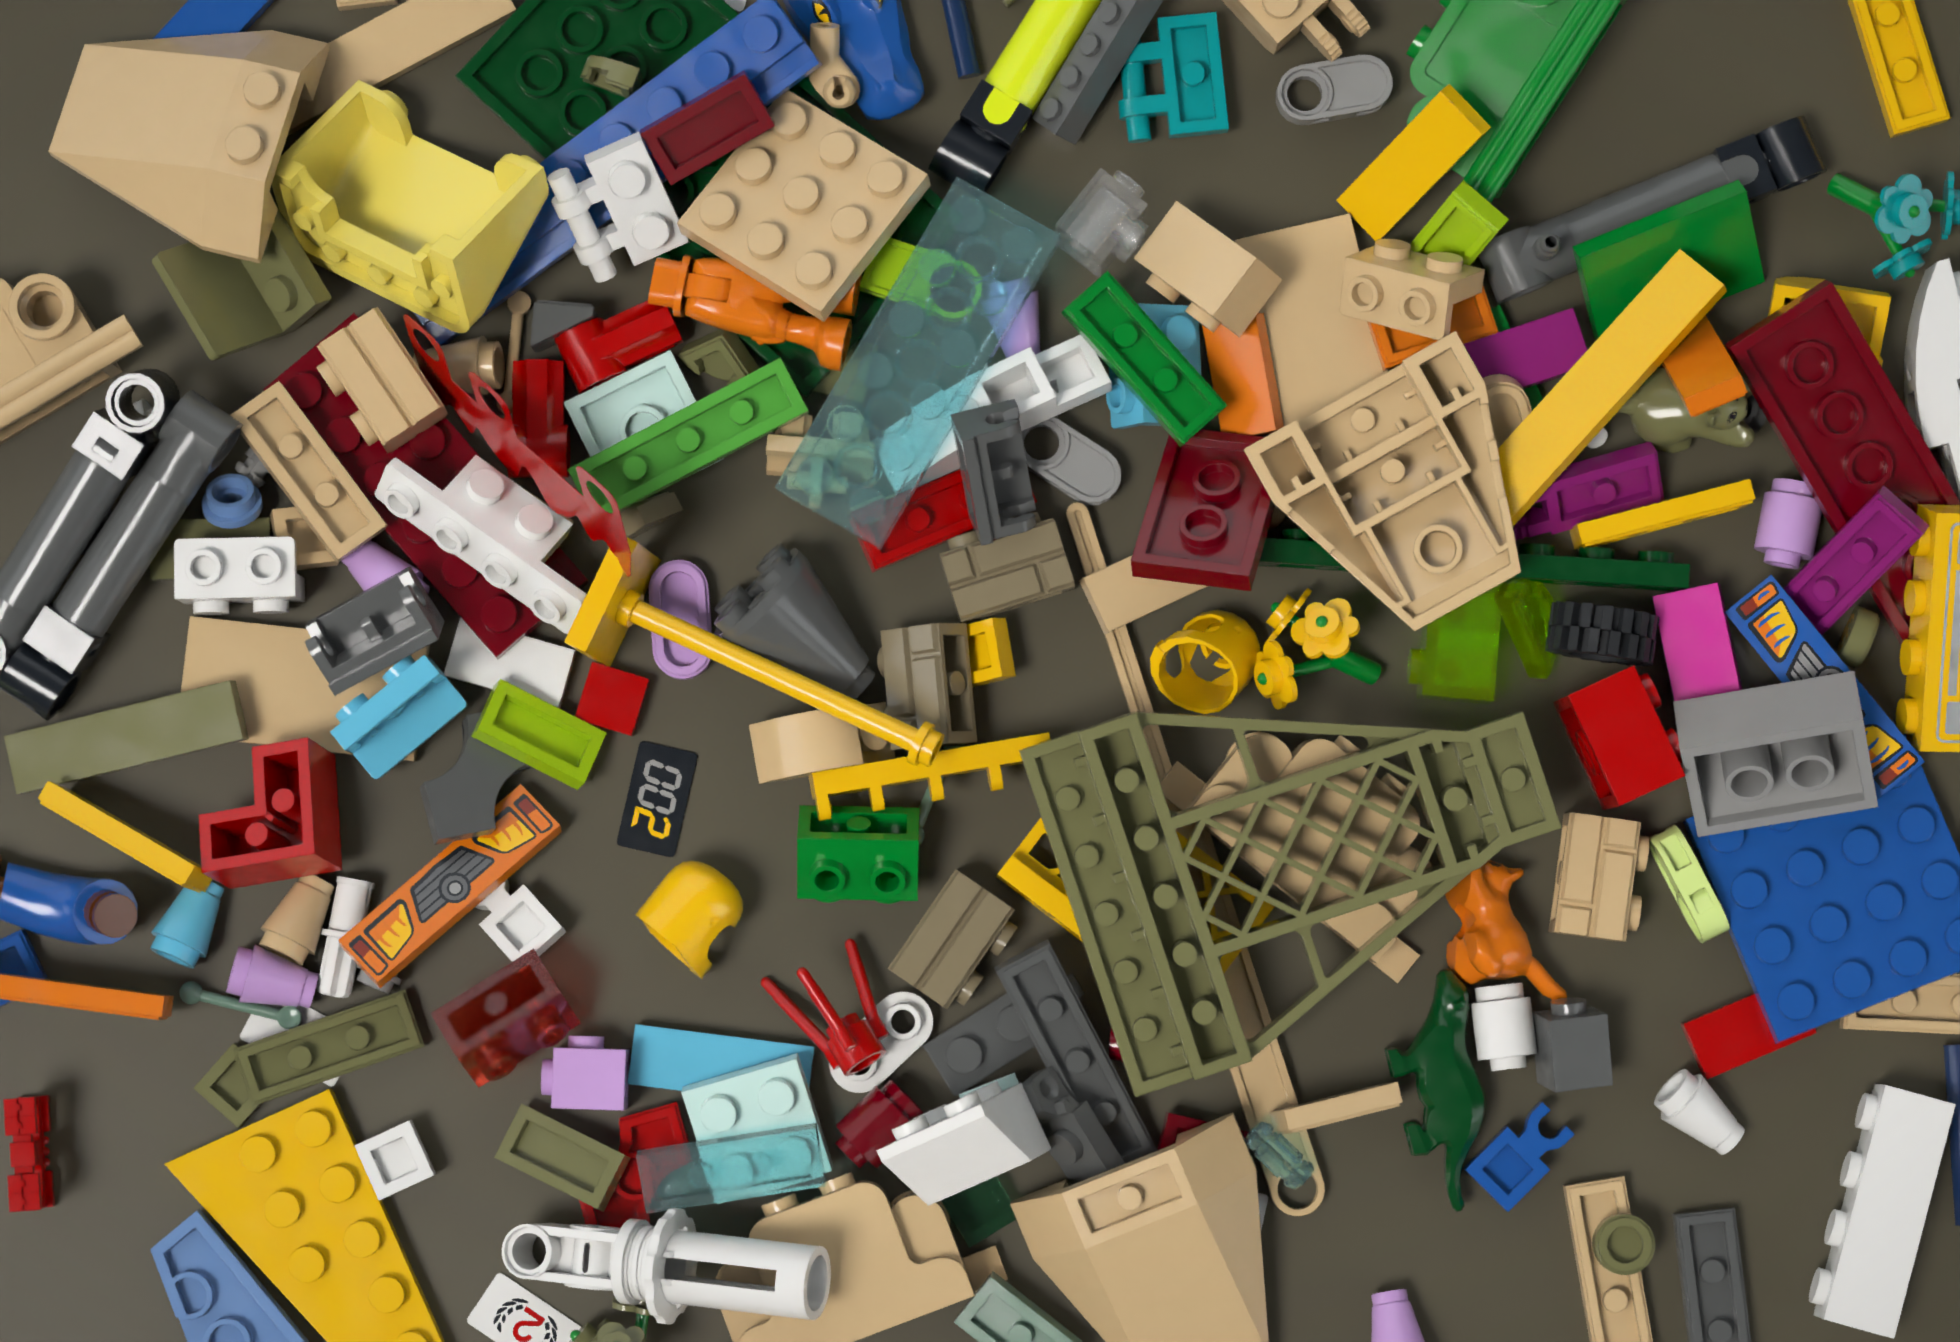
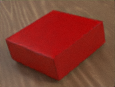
M592 662L575 717L589 724L633 737L650 679Z

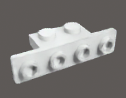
M477 455L470 460L443 491L398 458H393L386 465L375 491V497L384 503L391 513L409 521L434 539L441 549L455 554L480 572L491 585L505 590L529 607L540 620L552 624L563 633L568 634L587 594L544 563L567 538L573 526L570 521L554 512L549 506Z

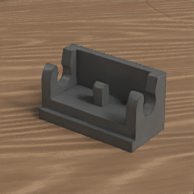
M1015 399L950 414L968 515L981 546L991 544L995 539L1023 533L1036 526L1035 515L1029 512L1036 510L1030 484L1019 421V409Z
M411 566L307 622L306 629L311 638L306 640L305 644L315 663L328 681L329 688L334 696L437 641L445 621Z

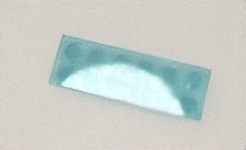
M956 177L780 477L775 489L881 550L952 429L950 414L962 412L1062 240L1061 235L961 178Z

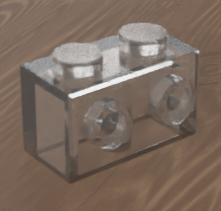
M1100 168L1056 223L1053 243L1098 278L1104 274L1116 257L1125 264L1147 236L1144 233L1149 226L1144 223L1148 204L1140 199L1145 191L1123 172L1117 170L1111 176Z

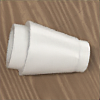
M1682 1069L1662 1086L1655 1097L1654 1105L1662 1111L1661 1119L1709 1148L1716 1150L1720 1155H1724L1732 1150L1744 1134L1745 1128L1737 1122V1119L1701 1074L1693 1076L1687 1069Z

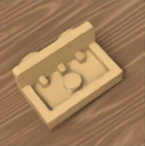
M1379 239L1375 241L1374 246L1345 257L1339 308L1342 315L1431 339L1440 340L1450 334L1453 304L1482 293L1485 269L1463 264V257L1454 253L1432 252L1426 255L1410 251L1411 245L1406 241Z

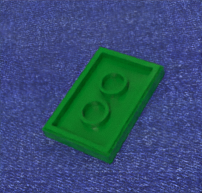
M1739 180L1572 246L1595 340L1603 334L1679 249L1725 285L1727 292L1721 299L1765 282L1747 191Z

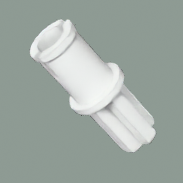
M337 876V886L328 929L322 928L321 935H325L327 938L317 990L323 995L348 998L352 993L357 963L344 951L338 940L367 916L372 889L374 890L375 883Z

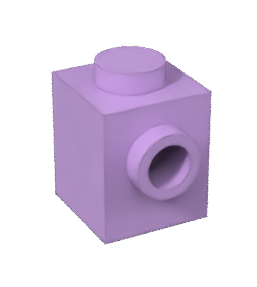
M568 1035V1047H554L553 1059H543L541 1094L552 1095L551 1108L620 1111L628 1109L630 1049L604 1048V1036Z

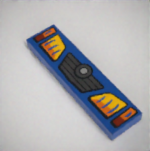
M1772 574L1724 612L1782 683L1850 671ZM1856 678L1876 796L1879 799L1925 761Z

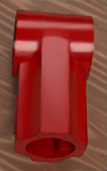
M648 300L606 320L599 317L581 323L560 334L554 340L579 394L628 371L627 368L646 359L653 358L655 355L683 343L668 307L648 304Z
M549 359L513 361V424L517 438L562 478H569L570 474L567 469L570 468L571 444L569 424H565V362ZM522 466L518 477H514L507 469L509 478H533L524 466Z

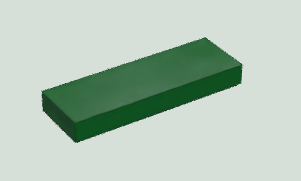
M1108 271L1061 312L1180 447L1227 406Z

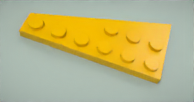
M332 1088L164 1164L326 1342H445L383 1201L378 1200L354 1146L357 1143Z

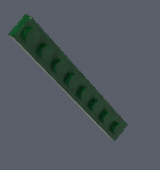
M1281 529L1280 539L1266 538L1258 565L1263 567L1348 572L1302 529ZM1524 543L1519 544L1518 553L1521 573L1506 581L1675 592L1689 588L1690 564L1674 563V553L1638 551V561L1614 559L1615 549L1580 547L1578 557L1555 556L1554 545Z

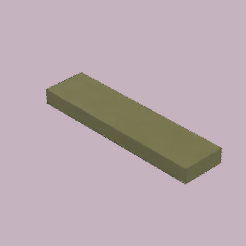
M232 680L4 736L16 794L23 795L43 790L47 781L64 785L249 739L236 681Z

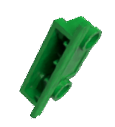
M1440 0L1439 4L1446 8L1433 29L1426 24L1422 27L1406 54L1414 59L1410 67L1412 84L1420 93L1426 96L1412 108L1408 116L1407 125L1443 88L1450 84L1491 126L1451 170L1464 177L1463 180L1489 203H1492L1494 198L1500 199L1627 0Z

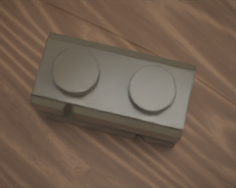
M1033 512L1036 520L1034 528L1023 533L995 539L993 543L981 546L975 531L947 540L950 550L939 553V558L960 623H971L1075 589L1073 575L1054 518L1041 521L1039 513Z
M930 623L880 631L882 647L878 651L877 665L881 675L885 678L887 706L883 713L920 729L925 721L934 724L935 730L944 734L941 747L977 743L967 623ZM891 743V751L905 750Z
M955 869L887 969L945 1009L949 1008L953 1000L964 1006L984 978L983 975L975 971V968L985 953L989 950L998 957L1018 928L1009 921L1015 909Z

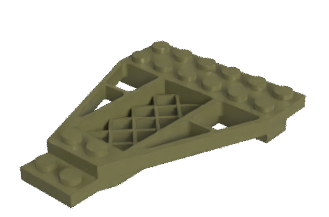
M1133 711L1019 750L1135 1097L1191 1078L1198 1080L1253 1061L1252 1058L1468 874L1482 867L1504 847L1562 828L1523 712H1517L1461 731ZM1147 725L1231 729L1247 776L1246 786L1241 791L1182 811L1174 812L1169 810L1143 733L1144 727ZM1247 730L1362 736L1367 740L1368 745L1363 750L1271 781H1262L1257 774L1244 733ZM1403 753L1409 772L1383 759ZM1370 764L1355 794L1326 780V778ZM1379 766L1410 780L1394 813L1364 799ZM1312 783L1298 813L1268 799L1269 797ZM1322 785L1352 799L1336 832L1306 818ZM1415 791L1429 830L1403 818ZM1254 803L1240 833L1210 818ZM1264 804L1294 819L1278 852L1248 837ZM1360 804L1390 818L1375 851L1344 837ZM1197 822L1182 850L1176 829ZM1399 823L1429 838L1413 871L1383 856ZM1205 824L1236 838L1221 871L1190 856ZM1302 824L1333 838L1317 871L1287 857ZM1244 843L1275 858L1259 890L1229 876ZM1341 843L1371 857L1355 890L1325 876ZM1435 849L1440 864L1425 869ZM1283 862L1313 877L1298 909L1267 895ZM1380 862L1406 875L1367 888ZM1187 863L1217 877L1203 907H1201ZM1225 882L1255 896L1240 929L1209 914ZM1321 882L1348 894L1347 896L1309 908ZM1417 890V897L1409 906L1329 974L1324 975L1311 936V928L1314 924ZM1264 901L1290 914L1251 928ZM1206 921L1232 934L1212 940ZM1295 931L1301 938L1316 985L1256 1036L1246 1039L1220 964V959L1224 954Z

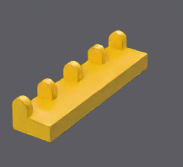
M1047 732L939 751L930 767L921 763L914 766L907 762V757L813 772L808 777L812 800L815 799L818 819L819 821L831 819L832 806L828 798L831 796L868 790L871 808L875 812L885 810L882 791L884 787L927 780L931 801L944 800L941 777L983 770L987 771L990 790H1002L1003 778L1001 767L1023 764L1019 750L1050 740V734Z

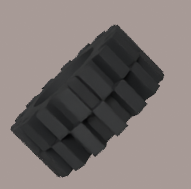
M1555 601L1551 604L1545 651L1570 658L1600 661L1601 663L1652 666L1660 617L1643 611L1615 608L1609 605L1600 606L1593 603L1583 602L1581 604L1571 601Z

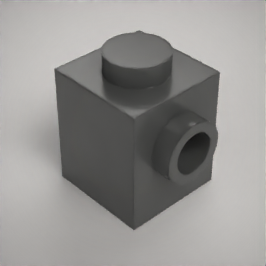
M1575 997L1552 1000L1550 1002V1010L1532 1012L1538 1053L1535 1054L1537 1083L1555 1093L1613 1085L1607 1013L1587 1005L1585 998Z

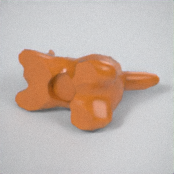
M1489 860L1482 867L1468 874L1445 894L1450 907L1462 922L1460 931L1454 936L1452 941L1448 942L1446 950L1447 964L1460 980L1466 984L1474 985L1485 979L1506 980L1524 975L1542 995L1552 1000L1567 998L1566 991L1551 977L1541 963L1532 956L1527 934L1513 915L1509 903V892L1512 884L1524 875L1522 868H1508L1501 863Z

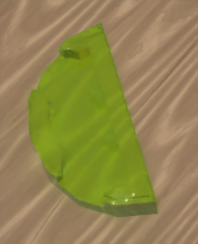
M1512 578L1500 586L1494 595V600L1528 677L1548 679L1556 658V654L1545 651L1551 604L1554 602L1553 597L1542 582L1530 581L1524 578Z

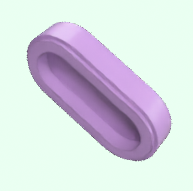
M685 560L668 561L658 567L649 582V604L712 633L709 584L701 569ZM651 632L654 660L666 675L678 680L693 679L701 675L710 665L711 659Z

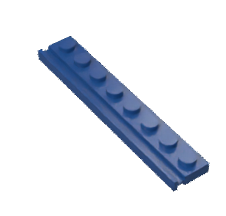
M757 0L539 164L544 167L547 177L558 169L568 168L577 184L592 177L584 155L636 132H640V129L743 70L747 73L765 106H768L823 64L812 52L777 0ZM646 145L662 182H666L667 178ZM548 180L549 195L481 318L574 250L573 245L576 243V239L567 220L558 217L551 203L555 195ZM603 200L591 205L588 209L597 230L613 221ZM414 313L440 346L448 344L461 334Z

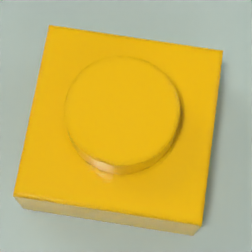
M989 618L967 624L972 688L1016 677L1006 618Z

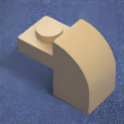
M886 702L866 704L881 712H884L886 708ZM821 710L787 715L749 725L759 784L806 778L813 772L895 759V753L891 751L890 742Z

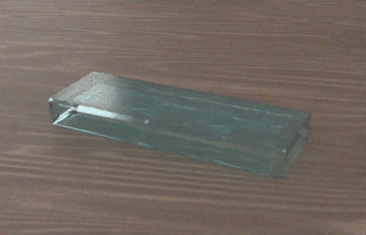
M817 1123L638 1150L636 1154L646 1214L667 1211L670 1208L682 1209L826 1186V1175Z

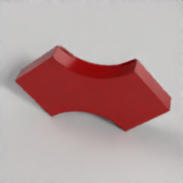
M678 1101L619 1118L620 1146L618 1152L631 1159L604 1212L579 1200L585 1224L621 1228L629 1219H641L650 1223L651 1205L660 1183L672 1170L694 1159Z

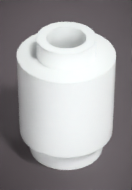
M1523 983L1475 988L1476 1003L1471 1004L1478 1061L1490 1059L1491 1071L1527 1067L1526 1055L1538 1053L1531 998L1524 997Z

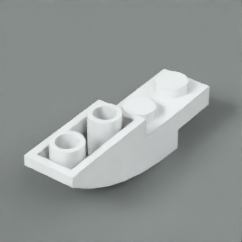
M1948 258L1937 261L1925 270L1914 300L1908 325L1904 356V397L1906 410L1930 451L1937 450L1942 471L1960 501V390L1958 383H1960V272L1952 271L1950 259Z
M1081 335L1038 354H1034L1032 348L1029 347L944 391L894 424L871 443H875V455L895 495L898 496L960 469L950 414L1015 399L1019 409L1021 431L1112 391L1111 380L1097 353Z

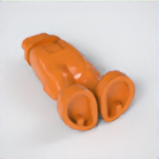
M685 254L682 261L661 257L656 258L648 304L673 308L674 317H684L686 315L706 325L750 337L759 345L781 344L785 341L801 345L815 352L820 366L839 372L843 370L852 335L853 324L851 319L828 317L823 322L813 316L794 314L783 308L784 303H790L791 301L720 257L694 260L693 256ZM862 274L832 312L855 316Z

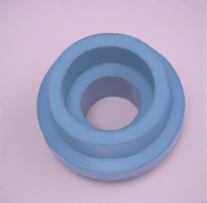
M231 473L216 477L208 484L202 499L204 517L212 525L220 528L232 529L248 525L260 515L263 508L259 489L253 485L249 478L241 474Z

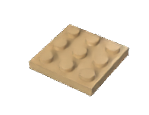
M788 90L768 107V111L775 121V126L736 148L677 224L682 235L825 322L931 184L927 173Z

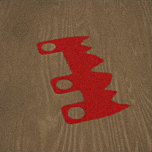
M404 314L403 318L419 369L443 405L447 406L450 404L471 433L475 432L476 427L479 429L492 451L514 477H518L522 466L526 467L548 506L557 514L567 518L576 515L590 539L593 541L604 540L629 578L631 576V552L620 510L613 495L586 470L577 466L576 471L583 495L579 493L517 438L507 404L480 377L471 371L468 373L476 401L452 381L444 352L439 343L409 315ZM414 329L419 330L429 339L438 353L439 361L431 358L421 347L415 337ZM480 386L487 389L495 397L504 412V418H500L489 408L480 394ZM587 481L594 483L604 493L612 506L613 513L605 511L596 502L587 487Z

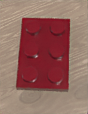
M1201 429L1180 447L1170 435L1168 436L1131 558L1133 577L1251 591L1275 504L1270 499L1243 449L1264 437Z

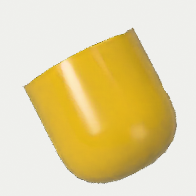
M1223 610L1202 612L1187 622L1182 631H1176L1155 645L1150 657L1151 675L1159 691L1173 704L1202 714L1220 712L1235 700L1254 676L1256 654L1260 652V644L1255 631L1244 619L1236 614ZM1178 645L1182 668L1178 676L1172 677L1166 671V656L1171 648ZM1197 645H1200L1206 659L1213 651L1217 652L1224 659L1219 658L1213 665L1230 670L1212 682L1198 677L1190 665Z
M687 861L675 866L666 875L635 915L642 920L648 931L667 950L690 968L691 972L703 979L713 966L708 959L709 946L724 928L730 925L734 928L736 927L743 912V900L735 885L714 867L699 861Z

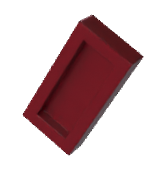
M743 70L640 129V135L670 185H673L775 126V121L747 73Z

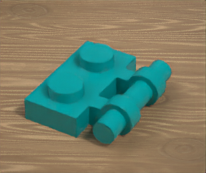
M1217 12L1157 18L1158 41L1141 43L1140 38L1120 71L1123 99L1118 101L1119 119L1126 121L1128 143L1151 141L1149 118L1157 116H1167L1169 139L1228 133L1229 123ZM1161 63L1164 94L1147 96L1144 66Z

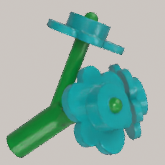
M1947 171L1946 180H1944L1942 200L1933 199L1931 191L1922 188L1920 179L1916 175L1909 173L1901 175L1897 179L1895 186H1885L1881 193L1840 173L1833 176L1827 188L1828 195L1871 217L1893 255L1892 258L1882 262L1872 270L1876 279L1888 273L1894 281L1904 277L1911 278L1915 275L1916 270L1925 264L1921 255L1930 250V246L1933 244L1930 238L1905 249L1901 244L1906 243L1911 235L1921 236L1928 231L1931 224L1929 212H1940L1941 240L1948 239L1952 225H1960V189H1954V171Z

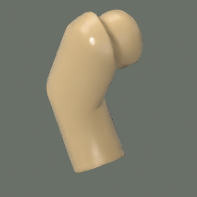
M830 22L810 24V49L823 65L809 74V80L816 91L831 107L838 109L849 107L858 99L860 88L857 77L839 55L840 25Z

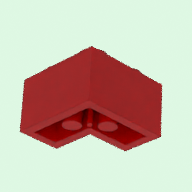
M308 737L252 747L255 805L199 815L201 872L230 889L342 870L336 756Z

